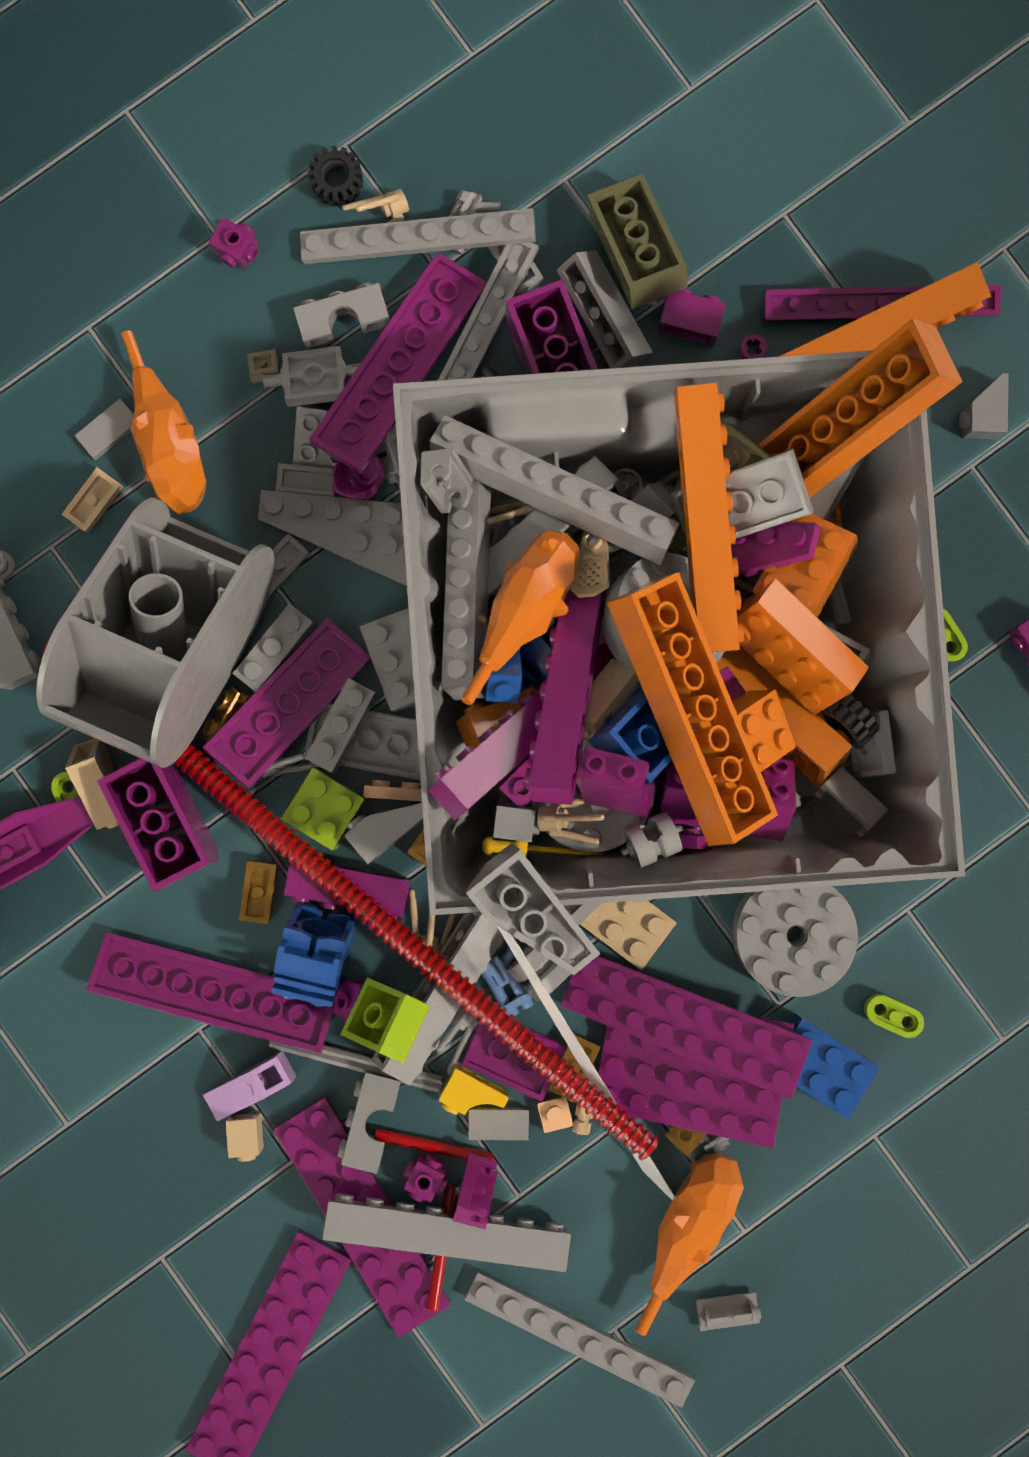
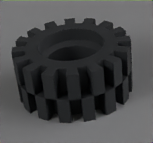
M331 146L332 151L328 152L325 147L322 149L323 155L320 156L317 152L314 155L315 162L310 161V170H308L309 181L317 198L320 197L322 203L326 205L328 201L331 207H335L336 203L339 202L340 207H342V205H345L344 201L348 200L349 203L354 202L353 196L356 195L358 197L361 193L360 188H363L361 166L352 152L348 154L347 148L341 147V151H338L337 146ZM340 167L346 171L347 179L342 185L331 186L325 181V175L331 168Z
M849 694L822 710L821 713L826 718L828 725L834 730L839 729L847 735L852 747L862 749L880 730L878 728L879 724L875 722V717L869 714L870 711L867 708H863L861 706L862 703L858 700L855 701L854 697Z

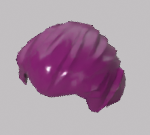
M374 455L362 474H359L340 461H337L332 469L333 484L331 490L355 501L371 498L384 482L383 462Z

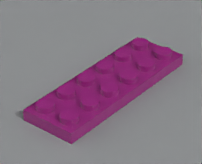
M326 618L203 747V750L249 790L337 697L347 679L352 680L371 660L370 655Z

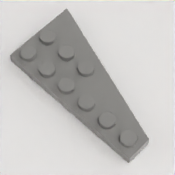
M261 490L258 513L259 521L407 586L402 508L400 503L370 500L355 501L348 498Z

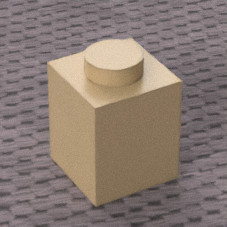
M261 1112L233 1114L226 1120L228 1158L237 1157L238 1161L244 1162L254 1160L256 1156H259L264 1149Z

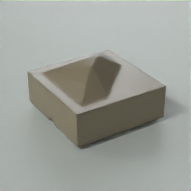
M276 349L247 354L249 377L252 383L263 382V375L280 374Z

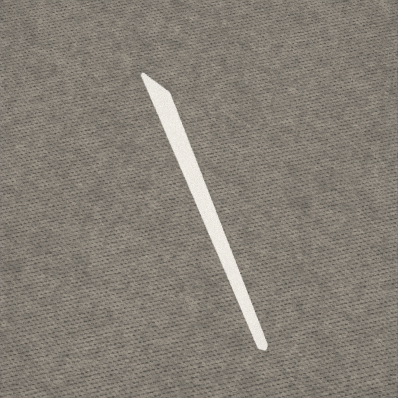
M497 925L586 1077L590 1079V1084L597 1085L596 1090L599 1092L603 1090L605 1092L604 1096L606 1098L611 1097L613 1099L612 1103L614 1105L617 1104L512 934ZM638 1153L633 1154L642 1171L673 1200V1193L650 1156L641 1161L638 1158Z

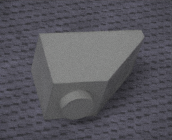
M1002 373L963 409L959 417V427L963 429V438L999 439L1008 432L1009 373Z

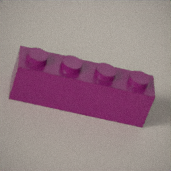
M295 862L290 863L284 895L291 896L292 902L308 904L309 900L321 902L320 907L338 910L340 902L338 899L333 900L332 894H326L324 887L319 888L317 881L312 882L310 875L305 876L302 868L298 870ZM337 866V871L345 872V877L352 878L353 884L358 883L361 891L365 889L368 897L372 895L375 903L380 902L382 909L387 908L389 915L394 914L396 916L395 920H397V916L403 917L405 915L411 879Z

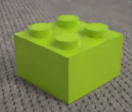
M313 767L281 820L333 851L340 845L345 837L344 835L349 830L346 826L357 817L367 798H364L361 794L322 770Z
M366 978L340 1035L404 1064L430 1006L403 992Z

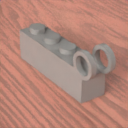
M0 550V574H2L0 575V688L12 690L38 677L41 660L36 651L31 650L27 642L29 634L22 623H18L14 613L17 612V608L13 600L9 596L6 597L3 591L4 580L13 574L15 562L10 554ZM7 560H8V564H9V565H8V569H7V571H6L4 574H2L3 571L5 570L6 566H7Z

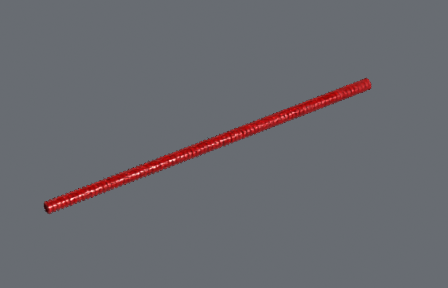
M48 641L46 642V644H45V646H44L43 653L45 652V649H46V646H47V644H48ZM189 745L184 753L175 761V765L182 767L184 773H189L191 779L196 778L198 785L203 784L205 791L210 790L212 797L217 796L219 803L224 802L226 809L231 808L233 815L238 814L240 821L245 820L247 827L252 826L254 833L259 832L260 838H266L267 844L275 845L274 850L282 851L281 855L289 857L288 861L291 864L295 862L298 870L302 868L305 876L310 875L312 882L317 881L319 888L324 887L326 894L331 893L333 900L338 899L340 906L345 905L347 907L346 911L349 913L351 911L354 912V917L356 919L361 918L363 925L368 924L370 931L375 930L377 937L382 936L385 944L389 942L392 950L396 948L399 956L404 955L406 957V962L411 961L413 968H420V973L422 975L424 973L427 974L429 981L434 980L436 987L441 986L444 994L448 992L451 1000L455 998L458 1001V1006L463 1005L465 1007V1012L470 1011L473 1013L472 1018L475 1019L477 1017L480 1019L479 1024H486L488 1026L486 1029L488 1031L493 1030L496 1038L500 1036L503 1039L501 1041L503 1044L507 1042L510 1045L509 1049L511 1051L515 1049L518 1057L522 1055L525 1058V1063H532V1069H539V1074L541 1076L546 1075L549 1083L553 1081L556 1089L560 1087L563 1090L562 1094L564 1096L568 1094L571 1102L576 1101L578 1103V1108H585V1113L587 1115L592 1114L594 1121L599 1120L602 1128L606 1126L610 1135L614 1133L617 1141H623L624 1147H631V1153H638V1158L642 1161L648 1158L658 1145L659 1138L657 1136L652 1137L649 1129L644 1130L642 1123L637 1124L635 1122V1117H628V1112L626 1110L621 1111L618 1103L614 1105L611 1097L606 1098L603 1090L600 1092L596 1090L597 1085L589 1084L590 1079L587 1077L583 1079L580 1071L576 1073L573 1065L568 1066L565 1058L561 1060L558 1052L553 1053L551 1051V1046H544V1041L542 1039L540 1041L537 1040L535 1033L531 1035L528 1032L529 1028L527 1026L523 1028L520 1020L516 1022L513 1019V1014L508 1015L505 1013L507 1011L506 1008H499L497 1001L495 1003L492 1002L490 995L486 997L483 994V989L478 990L475 982L471 984L468 976L464 978L461 975V970L456 971L454 969L455 965L447 964V959L445 957L443 959L440 958L438 951L434 953L431 945L426 946L424 939L419 940L416 932L413 934L410 932V927L407 926L405 928L402 926L403 921L395 920L396 916L394 914L389 915L387 908L382 909L381 903H375L372 895L368 897L365 889L361 891L358 883L353 884L352 878L345 877V872L337 871L338 867L330 865L331 861L329 859L324 860L322 853L317 854L315 847L310 848L309 842L306 840L303 842L301 835H295L294 829H288L287 823H281V818L273 816L274 812L271 810L266 811L264 804L259 805L257 798L252 799L250 792L245 793L243 786L238 787V782L236 780L231 781V776L228 774L224 775V770L221 768L217 769V764L214 762L210 763V758L207 756L203 757V752L196 751L194 745Z

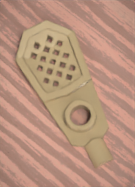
M584 531L579 547L578 570L570 588V591L578 598L594 597L609 588L608 541L587 531ZM597 538V541L594 544L589 545V542L592 539Z

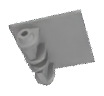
M297 406L293 464L334 467L338 460L312 445L309 440L329 410Z

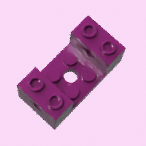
M779 759L761 772L778 816L747 836L783 841L796 810L794 761ZM671 760L660 772L658 814L666 812L674 824L701 828L673 760Z

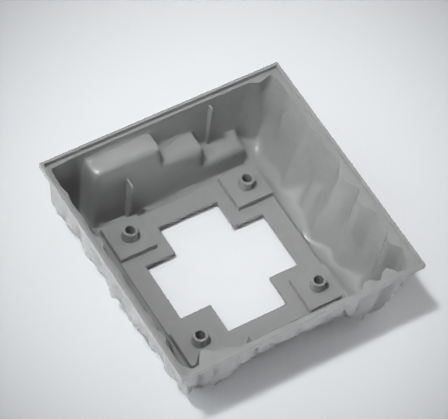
M873 350L393 384L430 915L480 912L465 890L484 865L498 854L492 853L491 856L485 854L482 850V842L487 837L492 836L493 838L500 796L508 797L495 785L459 818L454 820L428 791L437 782L433 776L448 763L452 768L456 766L459 761L455 757L466 748L456 724L465 715L464 710L479 703H482L483 707L492 705V701H486L485 698H476L472 705H467L462 700H454L442 688L448 513L441 514L420 485L421 453L430 451V440L444 415L572 474H575L583 463L596 456L612 473L623 468H629L636 471L648 483L653 484L680 468L673 395L674 390L678 386L717 383L718 392H723L724 412H720V422L737 425L759 444ZM927 410L865 456L840 499L842 528L857 535L858 546L840 576L851 621L835 626V630L870 649V660L867 663L869 668L850 695L854 697L855 701H860L862 703L861 706L867 708L870 711L869 713L888 710L896 773L862 777L859 782L888 809L887 812L869 831L860 837L856 833L863 825L848 811L844 810L831 796L822 795L818 798L814 795L818 788L795 768V791L801 797L799 799L801 805L796 808L783 841L746 836L735 844L713 845L711 849L682 848V851L666 858L658 855L657 862L641 869L636 865L630 854L623 855L622 849L627 848L626 846L615 851L602 852L604 855L578 856L527 852L526 858L563 906L965 877ZM491 487L490 508L520 501ZM501 512L490 514V518L500 515ZM521 516L515 517V518L520 519L521 522L523 521L522 518H521ZM490 536L489 545L493 536ZM744 576L740 580L745 581L747 577ZM826 601L817 618L822 623H833L828 602ZM537 681L532 685L530 682L528 688L535 687L536 691L540 690L538 686L541 683ZM849 755L847 757L845 764H850ZM539 831V835L533 834L532 842H528V846L569 848L557 842L546 831ZM493 838V840H498V841H499V840H503V841H513V840H508V839Z

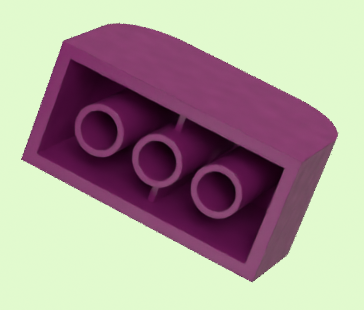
M563 279L505 300V315L508 329L525 374L597 370Z
M140 758L97 781L153 892L162 890L219 860L214 840L174 764L161 768Z

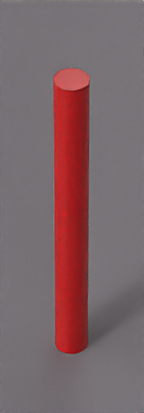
M380 1128L376 1129L374 1138L376 1141L467 1160L469 1152L492 1160L494 1153Z
M446 1184L442 1206L446 1214H454L457 1185ZM435 1255L426 1308L430 1311L439 1310L446 1256Z

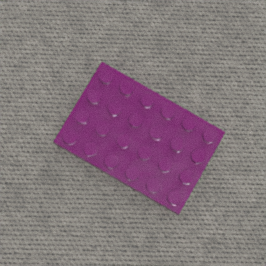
M754 1016L790 1031L794 1029V1024ZM607 1025L599 1076L615 1102L620 1105V1110L628 1112L627 1116L774 1148L782 1101L781 1095Z

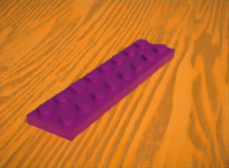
M437 252L309 438L310 443L357 473L362 474L396 423L393 384L424 382L479 300L487 282Z
M108 932L105 934L86 991L89 993L317 1054L322 1053L335 1006V1000L332 1007H319L307 1001L286 999L281 995L272 993V988L275 984V977Z
M599 955L575 975L572 974L560 1006L791 1100L813 1039Z
M324 1096L273 1129L325 1216L328 1198H335L336 1193L353 1195V1201L366 1202L367 1197L383 1199L384 1205L393 1206L373 1173L341 1165L343 1158L337 1157L341 1140H348L349 1132L327 1096ZM342 1243L398 1337H401L450 1306L451 1301L442 1288L439 1310L430 1311L426 1309L432 1269L422 1253Z
M299 1229L188 1443L186 1452L196 1457L251 1456L352 1260L348 1253Z

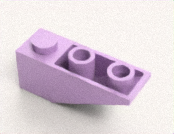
M279 1051L203 1094V1097L215 1119L219 1121L288 1086L294 1081L296 1074L284 1052Z

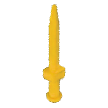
M492 836L485 838L482 842V850L489 856L492 853H500L511 843H514L525 857H527V852L578 856L604 855L603 853L584 852L569 848L528 846V842L498 841L493 840Z

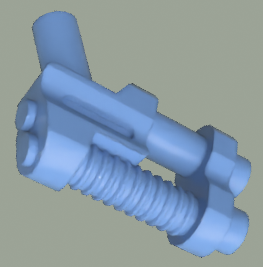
M508 946L501 957L496 954L490 959L486 971L481 976L488 982L487 984H489L493 995L498 1000L499 1008H506L507 1011L505 1013L515 1016L519 1013L516 1007L521 1005L526 1010L533 1006L534 1003L532 997L526 992L523 983L517 982L507 972L511 966L510 963L515 957ZM508 983L516 995L511 1000L508 999L504 988H502Z

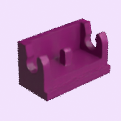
M469 1152L453 1217L454 1222L486 1229L498 1173L492 1169L497 1168V1162Z

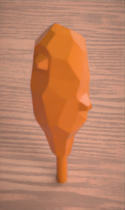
M124 331L121 333L133 368L132 389L135 412L131 432L146 472V481L151 482L156 496L178 514L191 512L199 506L206 490V479L193 425H190L179 402L168 393L151 368L145 367L133 331Z
M554 530L541 533L532 539L515 561L509 562L505 566L506 572L502 585L493 601L484 644L479 656L481 666L461 697L465 704L472 705L491 673L493 671L497 672L522 645L546 633L554 617L567 614L569 609L563 601L575 579L579 559V547L567 533Z
M720 1152L706 1154L698 1161H692L690 1165L691 1172L676 1192L659 1226L657 1258L650 1284L653 1294L635 1328V1331L643 1336H646L663 1300H667L674 1290L701 1263L708 1262L709 1256L719 1244L724 1230L734 1218L744 1187L737 1161Z

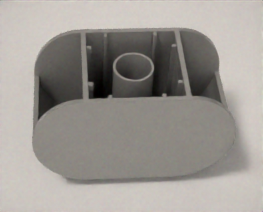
M149 498L143 501L126 520L59 620L48 641L37 678L36 699L40 713L47 718L161 768L172 765L193 740L255 633L272 585L275 566L273 550L266 545L260 544L251 551H248L171 518L167 505L159 499Z

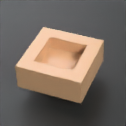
M556 1096L544 1099L542 1102L537 1101L544 1133L573 1126L566 1098Z

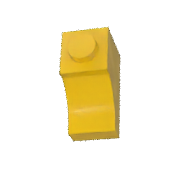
M457 1063L442 1089L438 1101L443 1103L442 1108L454 1115H457L458 1112L466 1115L470 1108L481 1104H492L504 1108L509 1099V1091Z

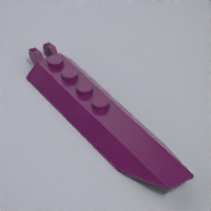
M80 797L19 811L0 821V890L46 866L94 825Z

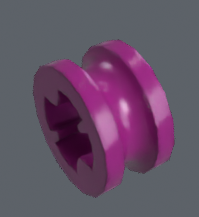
M748 335L743 339L739 347L740 358H763L767 351L766 341L759 335ZM753 343L758 345L757 352L759 355H756L755 352L752 356L748 354L749 347L747 344H750V346Z

